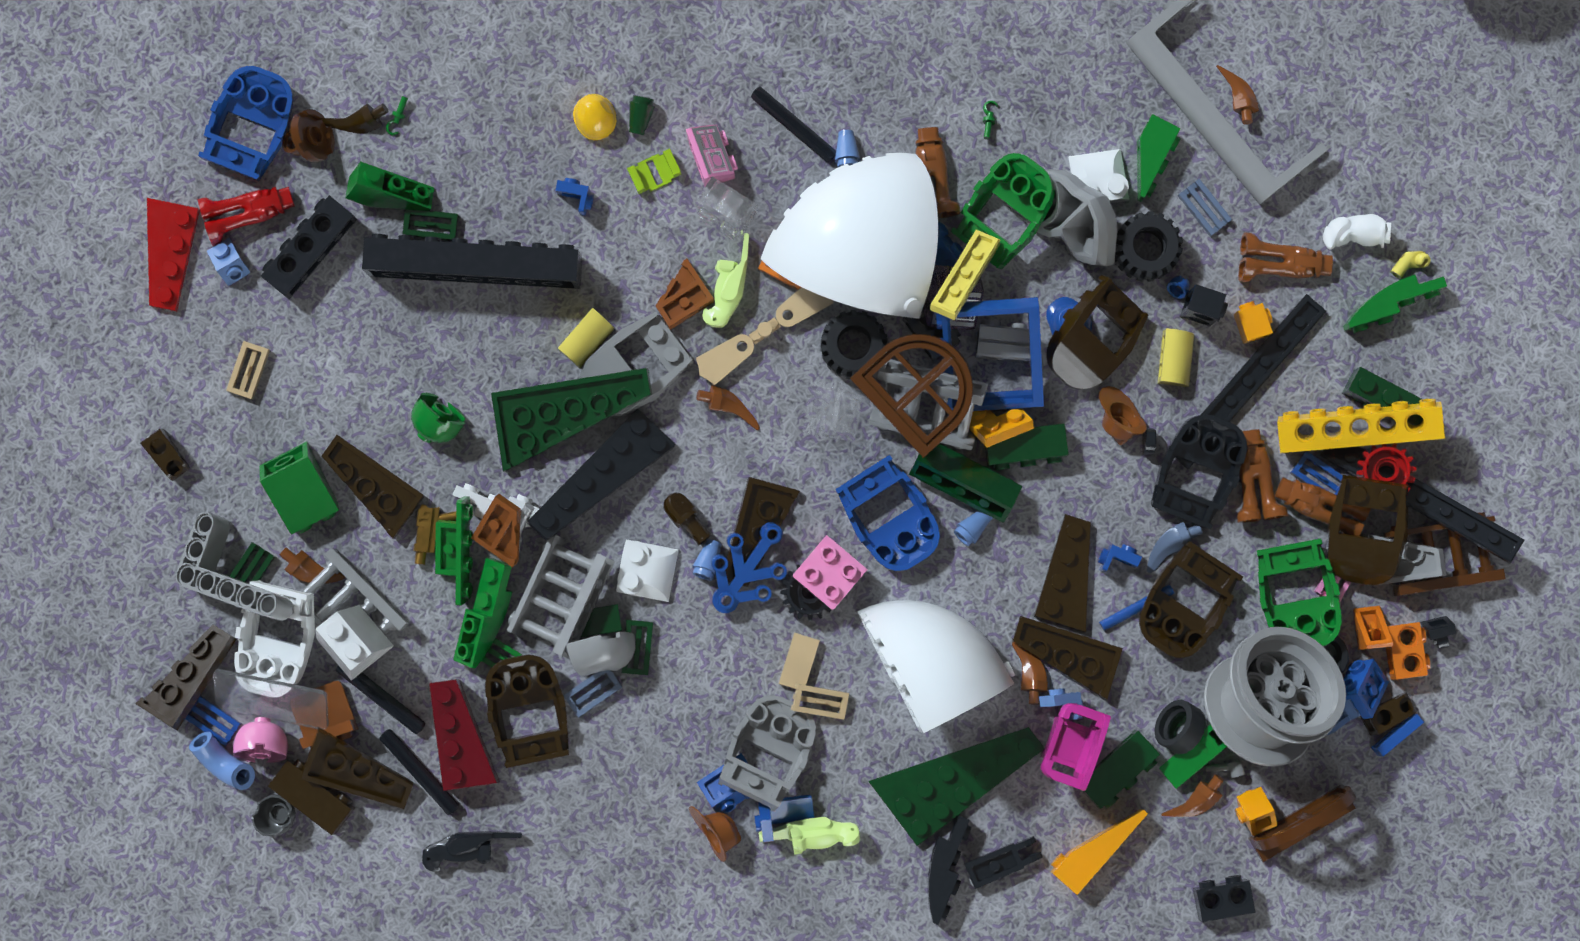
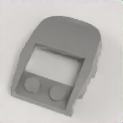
M657 312L619 330L591 355L582 367L580 378L630 371V367L616 350L615 346L638 331L668 371L666 375L651 385L652 395L610 417L627 416L645 404L653 402L679 378L678 375L688 365L691 366L694 363Z
M764 696L754 702L733 733L718 784L728 786L775 811L808 762L807 758L816 734V726L811 714L792 711L791 706L793 702L780 696ZM743 741L792 764L785 780L782 781L737 759L736 756Z

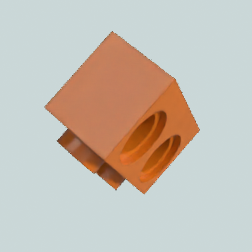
M1420 622L1387 626L1393 640L1392 647H1385L1390 680L1427 676V670L1430 669V658L1424 651L1423 643H1426L1424 627H1421ZM1403 630H1407L1411 635V640L1407 645L1403 644L1400 640V634ZM1409 656L1415 661V667L1412 671H1408L1404 666V661Z

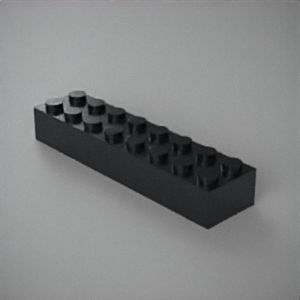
M372 234V238L364 237L362 270L369 277L581 289L582 256L579 249H574V245L559 244L558 248H548V244L532 243V247L521 246V243L516 241H506L505 245H494L495 241L478 240V244L468 243L467 239L452 238V242H441L439 237H425V241L414 240L415 237L409 235H399L398 239H388V235Z

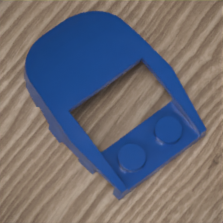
M245 66L235 70L228 77L222 87L224 90L218 100H214L210 109L212 111L210 120L204 132V136L207 138L204 152L199 151L198 156L205 161L212 162L259 182L281 148L293 109V95L289 84L281 76L260 67ZM228 112L276 131L266 154L219 136Z
M888 455L836 488V492L861 543L866 546L875 559L885 568L903 571L920 563L935 551L939 543L940 532L923 493L916 488L904 471L901 472L892 462L893 458ZM896 482H899L914 506L869 534L854 509Z

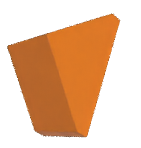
M1380 606L1353 608L1358 650L1393 646V640Z

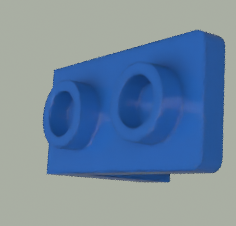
M812 796L786 797L775 811L758 802L760 815L754 816L756 832L762 831L763 842L774 841L772 824L814 818Z

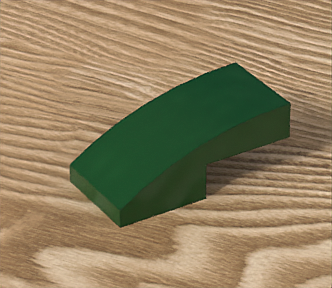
M618 604L594 608L580 638L622 631Z

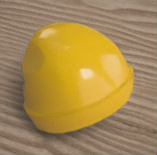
M588 94L581 98L574 107V122L584 137L591 140H601L608 137L614 131L617 122L616 112L612 103L607 98L598 94Z

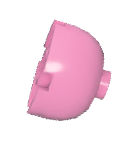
M255 718L254 722L243 725L235 736L233 756L239 760L255 763V758H269L267 763L283 761L287 757L288 740L286 734L280 726L271 723L269 718Z

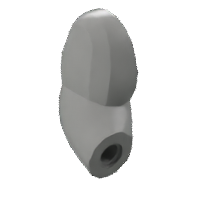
M1045 169L1053 181L1054 200L1037 232L1050 238L1063 239L1068 249L1078 261L1091 265H1114L1117 220L1116 212L1109 198L1098 190L1087 186L1076 175L1065 170ZM1022 216L1025 222H1027L1028 224L1031 223L1028 219Z

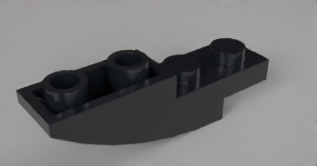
M960 815L957 816L948 839L937 836L929 864L928 904L932 922L939 925L940 920H946L951 908L947 904L950 895L955 896L961 884V881L957 879L959 874L950 870L951 865H957L961 855L958 847L961 840H967L972 826L968 825L969 819Z

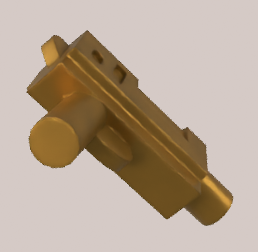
M424 504L420 506L416 522V544L413 547V551H416L414 564L425 565L426 553H435L436 522L438 520L456 521V511L439 514L440 507L429 508Z

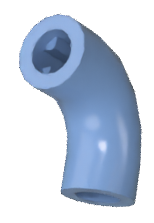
M203 732L191 741L189 750L208 771L223 783L238 790H245L252 785L255 779L253 767L231 755L211 732Z

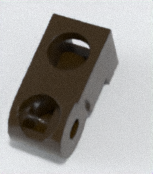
M158 429L140 443L171 481H174L190 469L189 464L179 453L178 448L164 429Z
M1404 692L1379 704L1373 718L1363 719L1361 717L1370 736L1382 734L1417 711L1407 692Z

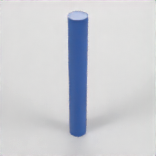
M1170 584L1161 590L1169 596L1174 594ZM1147 596L1100 621L1099 623L1103 631L1139 613Z

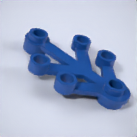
M769 522L762 526L760 530L762 539L745 563L741 548L744 542L742 536L738 533L728 535L726 542L731 549L735 577L729 585L725 571L728 567L727 559L723 555H716L712 558L711 565L715 570L718 589L713 594L712 603L719 612L730 613L741 602L757 599L765 602L771 598L770 588L763 584L757 586L754 590L738 592L744 583L767 578L781 580L786 576L787 569L782 563H774L771 567L754 570L771 545L777 544L782 539V529L776 523ZM770 530H776L777 532L774 539H769L767 536ZM739 537V544L732 546L730 544L731 538ZM717 559H723V567L717 568L715 566V561ZM776 567L783 568V573L779 576L774 575ZM761 589H767L768 591L767 596L764 598L758 595ZM724 596H730L731 598L730 603L727 605L721 603V599Z

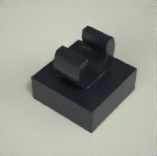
M1447 616L1420 622L1421 627L1425 629L1426 636L1433 640L1434 645L1437 644L1438 649L1449 647L1447 636L1456 634L1455 624Z

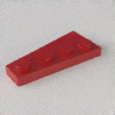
M147 198L149 306L175 312L178 310L200 213L199 208Z

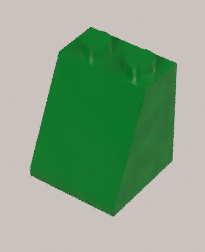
M307 441L259 466L260 483L291 535L296 532L299 534L304 533L313 526L312 524L319 520L327 521L333 518L336 512L339 511L338 501Z

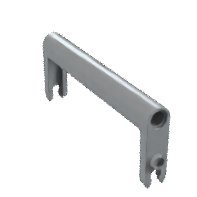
M1170 0L1162 7L1164 11L1134 34L1126 44L1259 205H1261L1299 173L1304 177L1314 169L1315 166L1312 163L1327 152L1331 146L1328 144L1325 147L1321 143L1282 174L1274 177L1157 37L1156 33L1196 1Z

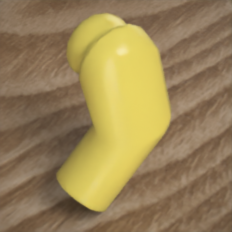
M1423 251L1405 252L1390 272L1401 279L1409 268L1428 267L1431 262L1430 256Z

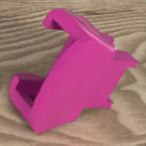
M1067 703L1061 707L1059 717L1054 716L1048 740L1040 756L1043 757L1041 771L1048 778L1085 791L1099 758L1111 716L1079 704ZM1073 713L1093 721L1088 728L1069 721L1070 714ZM1057 762L1075 769L1074 776L1072 777L1053 770V763Z

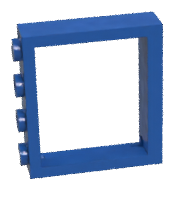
M1038 297L965 302L957 317L1028 313L1032 390L986 392L982 406L974 405L973 411L1044 407ZM936 313L937 329H942L943 338L941 339L952 345L950 318ZM952 365L949 366L943 373L953 375ZM948 398L947 404L953 410L957 400Z

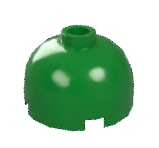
M426 392L421 393L411 411V420L415 430L418 432V437L427 443L432 441L442 443L454 439L466 423L464 422L465 416L449 402L448 407L437 401L439 396Z

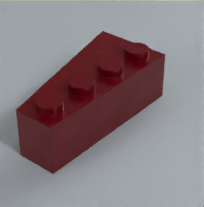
M460 679L429 683L443 791L499 783L500 780L492 764L491 757L481 736Z

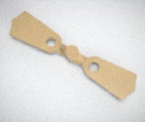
M801 287L777 308L776 318L774 317L768 322L760 323L758 328L749 336L744 334L737 335L698 356L696 361L699 367V375L710 381L713 385H716L753 353L754 344L756 345L764 338H768L781 327L780 325L792 327L834 303L833 300ZM785 311L792 312L793 317L790 320L783 318L782 315ZM740 342L747 344V349L743 352L737 349V345Z

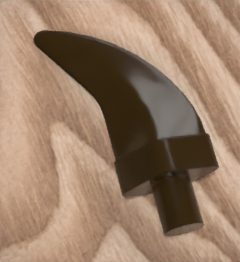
M383 103L374 109L369 104H366L346 118H324L322 121L327 127L331 126V128L347 132L366 134L381 127L380 117L389 111Z

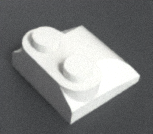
M1121 149L1068 157L1071 174L1076 175L1087 186L1106 195L1111 203L1129 200V184L1125 176Z
M626 540L616 592L669 602L679 550Z

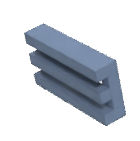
M1200 179L1178 195L1179 199L1210 237L1232 220ZM1196 188L1200 190V192L1204 195V197L1220 215L1223 221H1220L1217 218V216L1213 213V211L1197 193V191L1195 190ZM1189 193L1215 224L1214 228L1210 226L1187 197Z
M605 670L593 674L563 696L579 718L623 686L611 670ZM606 673L609 676L577 700L573 701L571 698ZM613 682L614 687L579 710L577 707L579 704Z

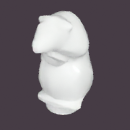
M1375 214L1355 215L1346 218L1338 217L1330 221L1328 226H1326L1323 233V242L1330 250L1334 249L1335 246L1340 247L1348 244L1350 241L1369 247L1380 244L1384 248V244H1390L1392 223L1386 222Z

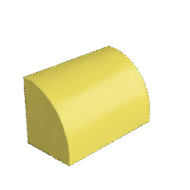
M592 308L558 349L581 369L587 359L594 354L615 328Z
M1169 328L1163 331L1157 384L1189 387L1194 343L1193 333Z

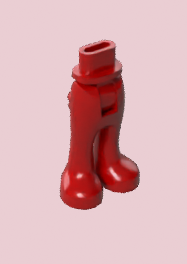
M273 187L272 189L252 191L220 201H213L209 198L197 199L204 221H207L204 222L212 246L221 243L223 235L228 231L264 222L279 214L278 211L284 214L285 209L295 207L289 187L279 190ZM239 209L245 210L241 214H237L222 219L212 220L216 216L223 215L230 211H235Z

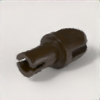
M675 492L668 495L663 503L665 513L677 528H685L698 546L704 543L712 534L697 518L698 510L683 494Z

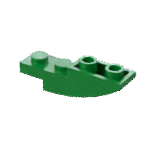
M1416 274L1389 285L1369 298L1350 316L1343 326L1344 331L1352 329L1353 333H1358L1369 329L1368 324L1377 321L1380 326L1394 321L1393 316L1400 313L1398 303L1400 308L1416 303L1414 298L1424 296L1425 300L1441 295L1440 290L1447 287L1444 276L1419 284Z
M494 558L485 559L473 609L465 610L453 658L454 661L470 668H476L496 638L513 593L506 589L512 568L507 563Z

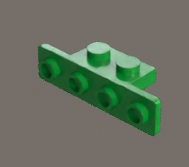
M464 496L457 500L456 521L438 520L436 522L435 574L456 576L455 605L462 606L471 598L473 590L472 583H469V573L473 567V559L469 556L470 546L473 542V539H471L473 532L470 530L473 505L470 504V496Z

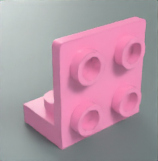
M826 535L795 571L793 577L833 610L868 569Z

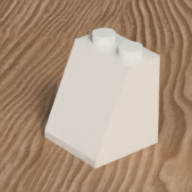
M360 605L337 611L315 629L318 642L351 681L394 647Z

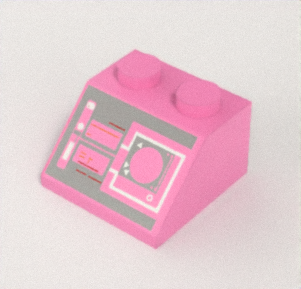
M717 124L686 129L687 140L705 189L734 179V171L738 170L734 156H728L725 146H728L729 143L724 130L719 132Z

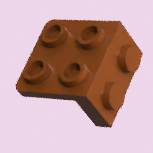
M333 681L296 695L291 699V704L303 738L299 739L302 749L311 748L318 727L342 741L353 737L351 732L359 730L343 684L340 681Z

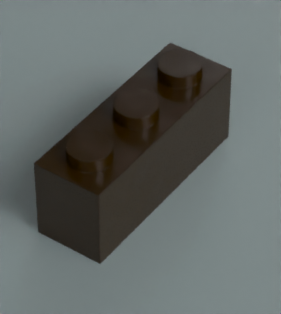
M292 759L287 760L268 787L330 835L336 834L355 810V807L351 805L353 800L341 791L337 794L329 787L302 780L301 773L305 763L300 759L296 761Z

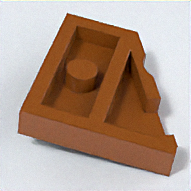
M687 258L682 262V267L676 277L670 281L666 293L660 297L655 305L670 330L714 303V298Z
M498 494L493 499L471 539L512 568L519 561L521 508L501 494Z

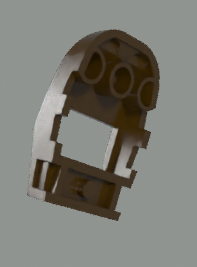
M1103 275L1098 278L1101 283L1093 291L1086 290L1079 297L1081 300L1073 309L1067 310L1063 316L1065 321L1059 331L1055 330L1048 343L1046 358L1051 371L1072 388H1092L1107 379L1132 352L1149 316L1112 282L1113 280L1110 277ZM1096 306L1125 333L1122 338L1124 341L1118 352L1113 353L1083 325Z
M1348 475L1342 476L1341 485L1328 523V559L1332 571L1338 577L1353 583L1379 585L1387 582L1394 576L1399 568L1408 538V506L1406 503L1408 485ZM1343 504L1397 512L1393 542L1339 533Z
M1187 542L1161 570L1140 610L1139 627L1142 635L1151 645L1169 656L1175 658L1192 656L1207 642L1206 639L1215 629L1218 630L1223 622L1222 618L1234 598L1231 594L1237 581L1242 580L1243 576L1192 542ZM1176 567L1181 568L1220 594L1205 619L1161 591Z
M521 655L496 663L487 674L485 694L487 697L488 721L493 729L497 746L502 749L506 759L505 767L510 768L569 755L566 704L551 665L545 659L536 655ZM549 700L554 701L559 724L558 729L507 739L501 710Z

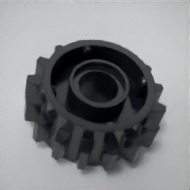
M792 571L787 572L790 580H782L787 589L781 590L780 594L787 595V599L782 603L783 605L790 604L792 606L789 609L790 614L796 610L799 612L798 619H801L805 614L808 620L812 621L814 614H817L819 619L823 618L821 611L825 610L829 613L832 611L817 597L813 599L804 598L801 592L804 586L793 577L794 573Z

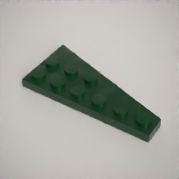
M648 368L491 393L503 472L652 395Z
M1026 727L869 780L868 782L916 846H918L1043 751L1044 746L1031 729Z

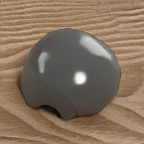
M269 795L257 803L256 812L251 816L254 828L263 836H278L286 833L291 828L296 812L295 807L280 795Z

